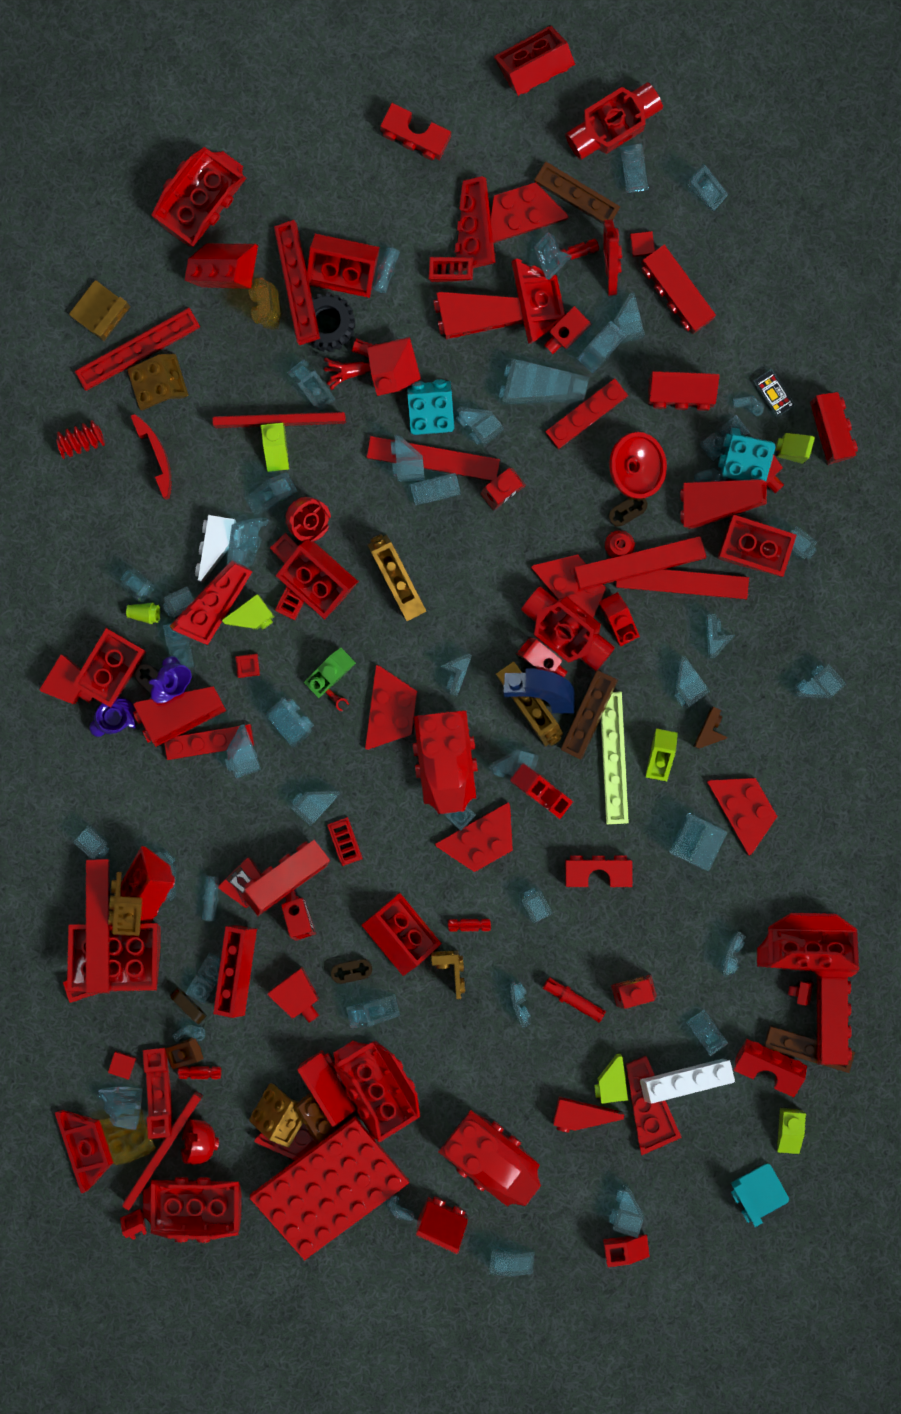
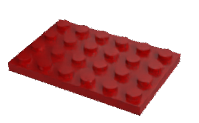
M354 1117L252 1192L250 1199L296 1252L306 1260L408 1185L409 1179L360 1121Z

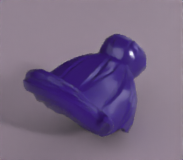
M175 656L164 659L162 662L163 667L160 669L157 679L149 681V684L153 685L151 688V699L156 703H166L172 698L181 695L191 681V671L181 664Z
M121 697L116 699L111 708L102 703L95 711L94 721L90 723L89 730L91 734L95 737H101L104 734L118 733L127 726L136 728L135 716L133 714L135 711L134 706L129 700Z

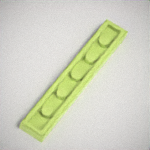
M613 692L601 716L606 824H624L629 822L622 692Z

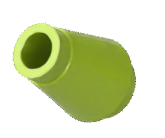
M154 603L128 605L126 616L127 618L148 624L158 623L160 619V606Z

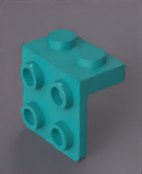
M443 379L430 383L417 381L407 386L410 429L413 435L444 433L454 430L451 381Z
M731 427L730 434L726 433L724 439L725 454L720 455L718 467L721 468L722 477L737 480H764L766 482L775 451V443L743 436L740 429Z
M769 1163L731 1182L734 1189L731 1191L733 1198L737 1204L742 1203L745 1209L741 1211L747 1223L752 1221L755 1227L763 1223L761 1217L789 1202L787 1193Z

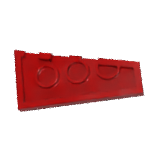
M480 176L465 180L462 183L461 218L457 226L459 231L458 243L455 244L456 257H473V268L495 263L487 182L485 177ZM467 263L463 264V271L467 270ZM455 264L454 272H458V264Z
M232 560L170 625V628L208 645L252 573L250 568Z
M645 1055L627 1063L626 1070L640 1154L642 1156L682 1137L666 1100L652 1104L644 1101L640 1079L655 1076L647 1056Z

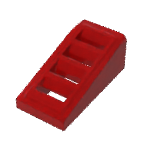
M430 257L429 280L431 282L473 280L474 258ZM464 263H467V275L462 274ZM447 264H450V274H446ZM455 264H458V274H454ZM438 265H442L441 274H438Z
M286 587L275 611L292 620H296L304 601L298 595L291 592L289 587ZM288 595L299 600L298 604L287 600ZM284 603L294 607V612L284 608Z
M347 817L328 824L341 865L345 866L363 859L349 818ZM346 825V830L335 833L334 829ZM349 833V838L338 841L337 837ZM352 842L353 846L341 850V845ZM355 850L356 854L344 858L343 854Z

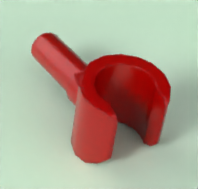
M330 689L325 692L335 702V706L339 711H343L338 707L340 701L343 700L349 705L347 699L338 697Z

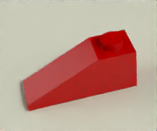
M558 1097L553 1125L557 1126L556 1129L562 1132L576 1131L623 1120L624 1113L618 1110Z

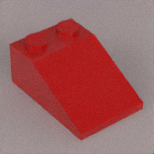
M733 514L717 559L783 577L797 535Z
M106 628L72 686L111 708L136 671L146 651Z
M434 1196L433 1199L428 1197L417 1220L416 1235L458 1254L468 1222V1215L465 1214L466 1211L458 1206L451 1208L445 1205L446 1201Z

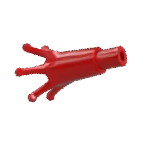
M327 357L324 358V361L328 362V366L334 367H325L324 371L338 372V374L331 376V380L327 381V385L336 381L330 386L331 390L346 379L371 371L370 362L343 363L329 360Z

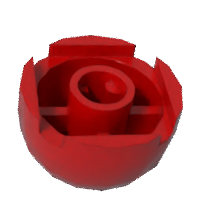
M302 497L292 502L288 507L286 525L288 530L300 541L308 539L310 542H313L323 537L327 532L331 514L328 507L320 500L312 497Z
M189 1119L190 1121L186 1122L182 1140L185 1139V1149H181L182 1160L186 1164H202L211 1158L214 1150L218 1149L219 1138L215 1137L214 1129L207 1122Z

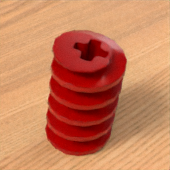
M93 420L90 421V428L85 423H82L81 431L74 426V433L72 434L68 429H65V436H62L59 431L57 432L56 441L63 459H65V452L69 457H73V450L77 454H81L82 447L88 452L90 444L97 449L98 441L103 446L106 445L99 425H96Z

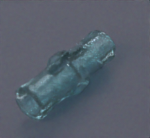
M392 247L386 248L384 259L378 267V276L373 286L375 291L383 292L384 294L387 292L390 279L395 274L394 268L400 254L399 250Z
M206 876L204 895H202L203 912L201 920L216 921V907L220 898L218 897L220 877Z

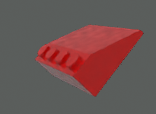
M157 923L140 924L139 936L113 934V925H110V991H157L161 948V927ZM69 925L67 992H86V925Z

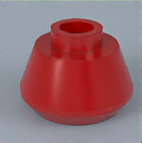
M623 530L612 532L605 541V550L611 558L633 553L635 548L633 537Z

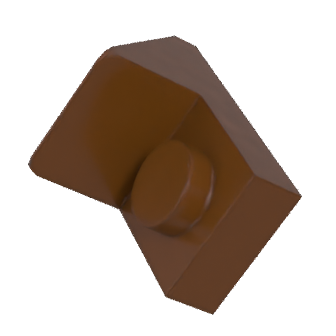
M710 708L693 747L700 749L728 738L713 731L714 727L718 728L722 720L720 709Z
M195 1036L165 1048L172 1069L204 1059Z

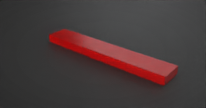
M291 220L274 226L296 340L299 345H303L320 339L297 223L295 220Z
M187 308L77 369L75 373L87 391L201 327L191 309Z
M344 412L219 416L213 418V426L215 428L261 427V425L283 423L284 426L346 424V415Z
M373 436L370 437L367 459L489 481L497 478L500 459Z
M699 536L574 567V572L579 589L582 590L703 560L707 556Z
M663 569L616 581V588L745 600L748 597L749 577Z
M108 859L86 860L87 994L110 993Z
M199 1092L193 1094L171 1128V1137L164 1139L122 1204V1207L128 1211L130 1210L203 1097L202 1094Z

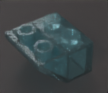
M283 697L265 715L291 747L295 748L315 732L312 729L314 724L307 715L301 716L298 712L301 708L293 698L288 700L286 697Z
M688 813L669 853L709 872L728 832Z

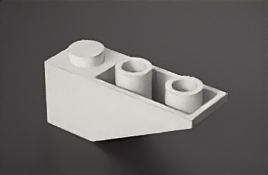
M208 515V520H204L202 533H205L204 542H200L199 555H202L201 564L197 563L195 571L198 581H205L233 544L237 522L235 519Z

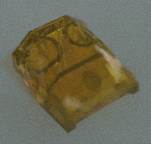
M264 278L254 279L255 284H252L251 289H249L250 298L253 302L258 303L251 310L253 321L256 324H262L263 328L279 329L281 318L279 292L274 284L266 281Z
M139 1104L126 1112L100 1120L114 1162L113 1164L129 1163L148 1155L156 1149L153 1140L148 1139L147 1123Z

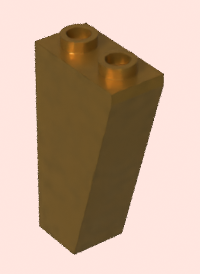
M380 534L372 538L368 547L406 621L427 612L388 536Z
M512 662L496 673L504 686L505 673L522 672L516 663ZM511 697L545 747L547 745L552 746L561 739L560 736L563 733L559 724L540 698Z

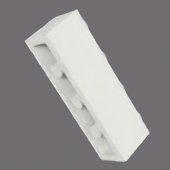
M719 1059L640 1079L644 1101L651 1104L735 1082L731 1062L726 1059Z

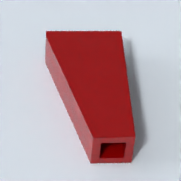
M438 292L437 299L433 300L435 312H440L442 321H438L440 335L445 334L446 339L523 323L519 298Z
M764 480L684 483V489H681L680 492L681 501L684 502V510L681 511L680 516L681 523L684 524L685 528L694 529L730 517L733 514L736 515L767 504V482Z
M214 686L183 692L166 703H156L149 699L133 704L136 709L133 714L138 724L143 723L145 730L142 732L147 742L152 741L155 747L226 711Z

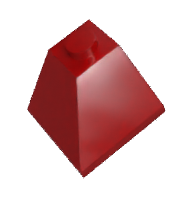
M410 337L367 347L371 375L377 396L400 391L421 380Z

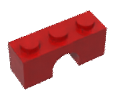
M392 103L380 126L383 136L390 141L397 139L403 142L402 145L411 151L417 149L423 152L422 155L429 160H440L451 138V131L431 122L426 132L422 134L413 133L408 127L412 119V112Z
M524 763L510 780L559 819L562 818L573 803L570 798Z
M570 855V859H565L566 887H588L589 875L598 869L607 872L610 887H632V860H627V855H614V859H605V855H592V859H583V855Z
M746 1039L736 1056L733 1071L751 1079H754L760 1071H771L776 1075L774 1089L795 1097L806 1078L807 1065L782 1055L778 1051L764 1047L758 1042Z

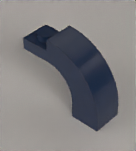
M526 669V673H505V697H536L548 702L552 713H574V688L564 677L540 669Z

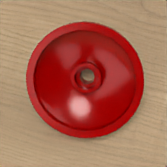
M642 432L629 433L620 438L612 449L609 463L610 474L614 484L624 495L635 499L647 498L655 494L664 482L667 471L665 453L659 442L649 434Z

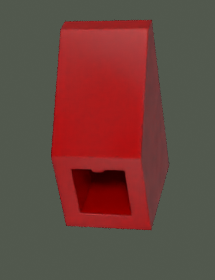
M618 592L599 601L601 610L620 647L640 637L631 613Z
M647 1234L603 1239L607 1267L630 1265L650 1257Z

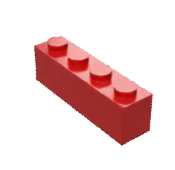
M665 244L643 259V267L641 268L643 274L648 279H653L656 284L654 286L655 290L661 297L664 295L669 301L667 303L668 308L673 314L677 313L682 319L680 324L686 332L690 330L694 334L716 317L714 311Z
M315 840L309 844L307 841L302 843L296 849L298 852L292 856L287 854L279 861L280 865L275 868L272 866L267 868L261 874L263 877L257 881L252 879L244 886L245 890L242 897L257 916L327 867L330 859Z
M241 925L225 927L213 1014L230 1018L245 1016L257 933L256 928Z
M817 976V1065L844 1066L848 1065V1061H851L852 1051L848 1047V1038H851L852 1033L851 1025H848V1016H851V1003H848V994L851 993V981H848V977Z

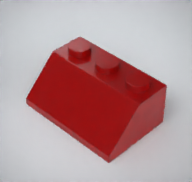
M552 26L494 56L509 86L517 96L529 92L531 88L539 84L546 83L550 78L559 73L566 72L575 65L567 41Z
M315 234L310 247L307 270L309 285L370 298L380 247Z
M206 243L188 259L184 281L203 288L251 289L258 245Z
M652 372L649 377L648 405H653L655 409H666V405L675 406L677 410H687L688 406H696L697 410L708 411L710 407H714L716 404L719 374Z
M838 392L817 395L810 401V406L827 465L854 458L858 447L855 439H852L850 435L852 426L849 418H846L844 414L846 405L843 397H840Z
M308 539L298 546L276 574L278 579L324 620L359 582L314 541L310 542Z
M141 846L123 878L120 897L142 898L140 924L152 922L154 917L157 916L162 903L165 902L170 889L174 887L175 877L172 875L170 865L147 847Z
M401 893L396 895L361 925L402 976L416 968L442 944Z
M321 1050L300 1063L297 1070L333 1127L355 1111L357 1106L354 1100L348 1097L346 1087L332 1065L335 1064L333 1058L329 1053L325 1054Z

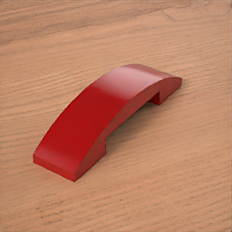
M131 415L138 436L141 439L149 437L163 474L156 476L155 479L165 500L169 499L172 481L166 452L152 429L137 415Z
M166 1049L143 1050L148 1097V1139L171 1137V1088Z

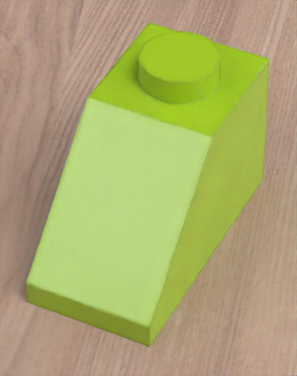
M284 424L261 425L267 471L289 470Z
M785 433L782 438H778L775 448L776 451H779L777 457L803 464L810 457L815 437Z
M257 594L222 621L230 626L259 629L261 627L264 630L273 623L271 619L275 616Z
M656 729L652 741L646 778L662 781L668 780L676 753L678 733Z
M620 1053L614 1056L597 1078L598 1084L594 1085L595 1096L600 1098L601 1104L628 1100L623 1058Z
M780 1108L777 1152L800 1153L804 1139L806 1113L803 1110Z

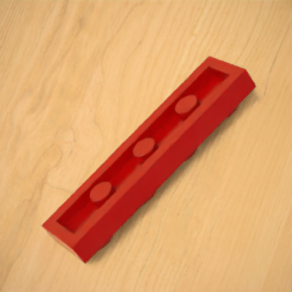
M613 379L545 431V433L559 450L627 398L628 394L618 381Z
M249 724L177 736L164 744L167 760L251 747L254 746L252 727Z

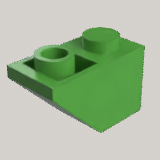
M339 648L304 683L320 698L356 663L342 648Z

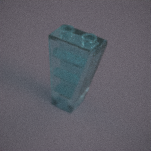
M512 359L511 364L506 365L504 377H508L506 386L501 385L499 398H502V405L583 402L589 377Z

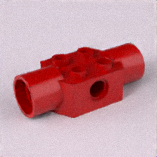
M649 82L632 92L621 87L585 109L583 123L566 132V140L579 160L584 159L596 150L607 154L643 132L645 120L663 109L661 99Z
M539 587L521 609L522 612L536 622L534 635L568 663L580 658L593 670L597 671L615 649L611 643L599 635L601 624L567 596L556 600L542 587Z

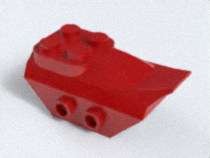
M203 147L190 156L186 162L182 161L176 170L177 174L174 178H169L166 181L152 217L181 242L194 247L210 225L214 226L217 223L224 207L227 209L233 202V195L246 180L242 173L243 166L223 151L211 152L206 147Z
M467 711L414 716L417 743H413L414 756L419 758V765H415L416 778H421L424 804L431 805L438 814L465 811L470 800L476 798L474 772L478 771L477 760L472 758L471 750L475 749L474 736L469 737Z
M790 913L768 927L767 937L757 948V967L810 970L822 977H852L859 972L857 928L837 914Z
M374 1040L370 1044L352 1041L333 1052L335 1059L333 1067L345 1085L348 1097L354 1100L358 1107L357 1111L371 1136L377 1139L378 1143L420 1117L418 1097L413 1081L406 1076L401 1061Z
M470 1110L438 1152L457 1167L456 1171L465 1178L469 1176L473 1179V1184L482 1192L487 1190L507 1207L510 1204L526 1206L541 1187L538 1178L540 1164L520 1146V1140L513 1135L508 1137L504 1134V1128L495 1121L491 1123Z
M177 1177L175 1180H151V1186L143 1190V1216L151 1225V1234L175 1239V1242H187L188 1239H197L199 1243L210 1242V1239L238 1235L241 1223L242 1194L240 1183L210 1181V1178L207 1177L197 1178V1181H188L187 1177Z

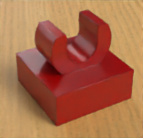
M802 981L800 982V987L789 986L788 995L798 997L797 1004L809 1005L813 983Z
M140 1209L120 1218L121 1230L125 1238L130 1237L134 1240L136 1239L135 1234L142 1232L143 1235L146 1234L145 1220Z

